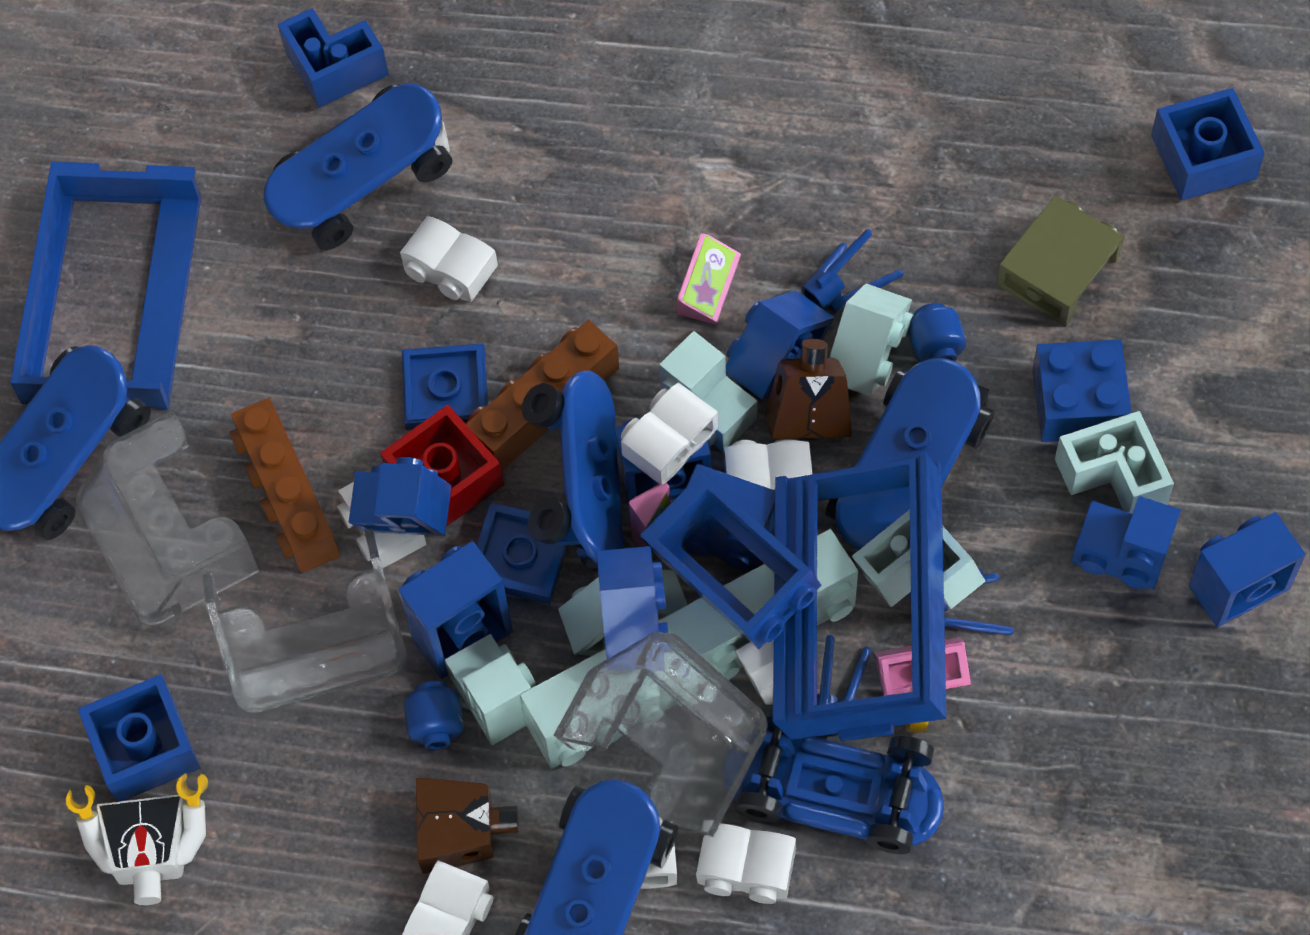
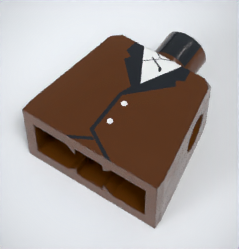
M819 339L804 340L802 342L801 359H782L778 363L764 415V421L772 439L851 437L852 429L846 374L838 359L827 358L828 344L825 341Z
M416 778L417 853L422 874L431 873L438 860L453 867L491 859L494 857L493 834L519 833L518 807H492L491 794L487 784Z

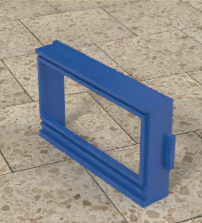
M51 161L10 383L20 403L28 404L48 379V377H43L74 201L160 204L132 381L126 380V396L129 398V401L138 398L148 407L168 410L201 203V194L195 180V167L147 165L146 172L100 170L99 163Z
M921 452L920 456L793 478H787L786 476L775 477V538L813 571L816 578L817 501L908 486L910 497L912 692L817 705L816 594L814 600L806 608L797 610L788 619L782 633L774 640L773 722L791 740L838 733L841 741L894 735V726L946 719L941 464L939 461L933 462L927 452ZM774 573L775 595L785 582Z

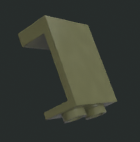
M1054 195L1000 263L996 285L1066 327L1075 315L1078 298L1108 260L1115 263L1120 257L1124 236L1119 234L1112 225L1106 222H1099L1084 213L1077 204L1070 201L1066 202Z

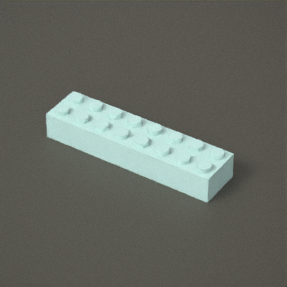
M831 529L817 536V579L822 585L817 590V626L829 619L835 622L844 618L852 611L856 603L858 570ZM763 564L724 585V587L753 614H756L774 596V572ZM700 598L658 621V623L667 622L670 649L661 650L662 667L608 672L606 649L520 694L526 726L551 769L561 764L564 767L570 766L582 759L586 754L585 751L600 743L601 745H609L623 736L624 730L639 722L643 725L654 721L663 713L664 708L677 701L680 704L691 701L700 694L701 688L712 682L723 683L733 678L739 672L740 667H742L735 651L750 641L703 598Z

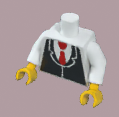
M184 773L176 784L179 795L97 804V812L91 809L95 799V792L92 787L85 785L84 789L88 796V802L83 805L74 802L71 790L68 791L66 805L69 810L79 814L76 822L86 851L101 871L112 874L118 884H134L135 904L153 905L161 902V880L182 877L184 865L193 860L206 837L205 802L200 800V795L208 787V779L204 774L198 776V791L190 790L187 787V774Z

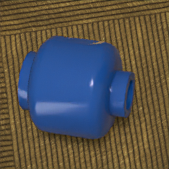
M941 303L927 304L914 312L908 330V337L917 360L922 362L932 358H945L956 361L957 356L966 347V336L958 313Z
M430 681L415 686L414 692L409 694L404 701L408 736L414 742L424 744V748L427 750L445 749L450 746V741L459 737L464 730L460 695L452 688H449L445 682Z

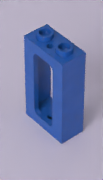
M703 473L640 535L647 546H651V551L758 650L766 642L775 640L782 633L788 619L797 610L806 608L814 600L817 590L822 586L813 571ZM708 519L716 520L785 582L780 590L756 614H753L683 550L684 542L704 521Z

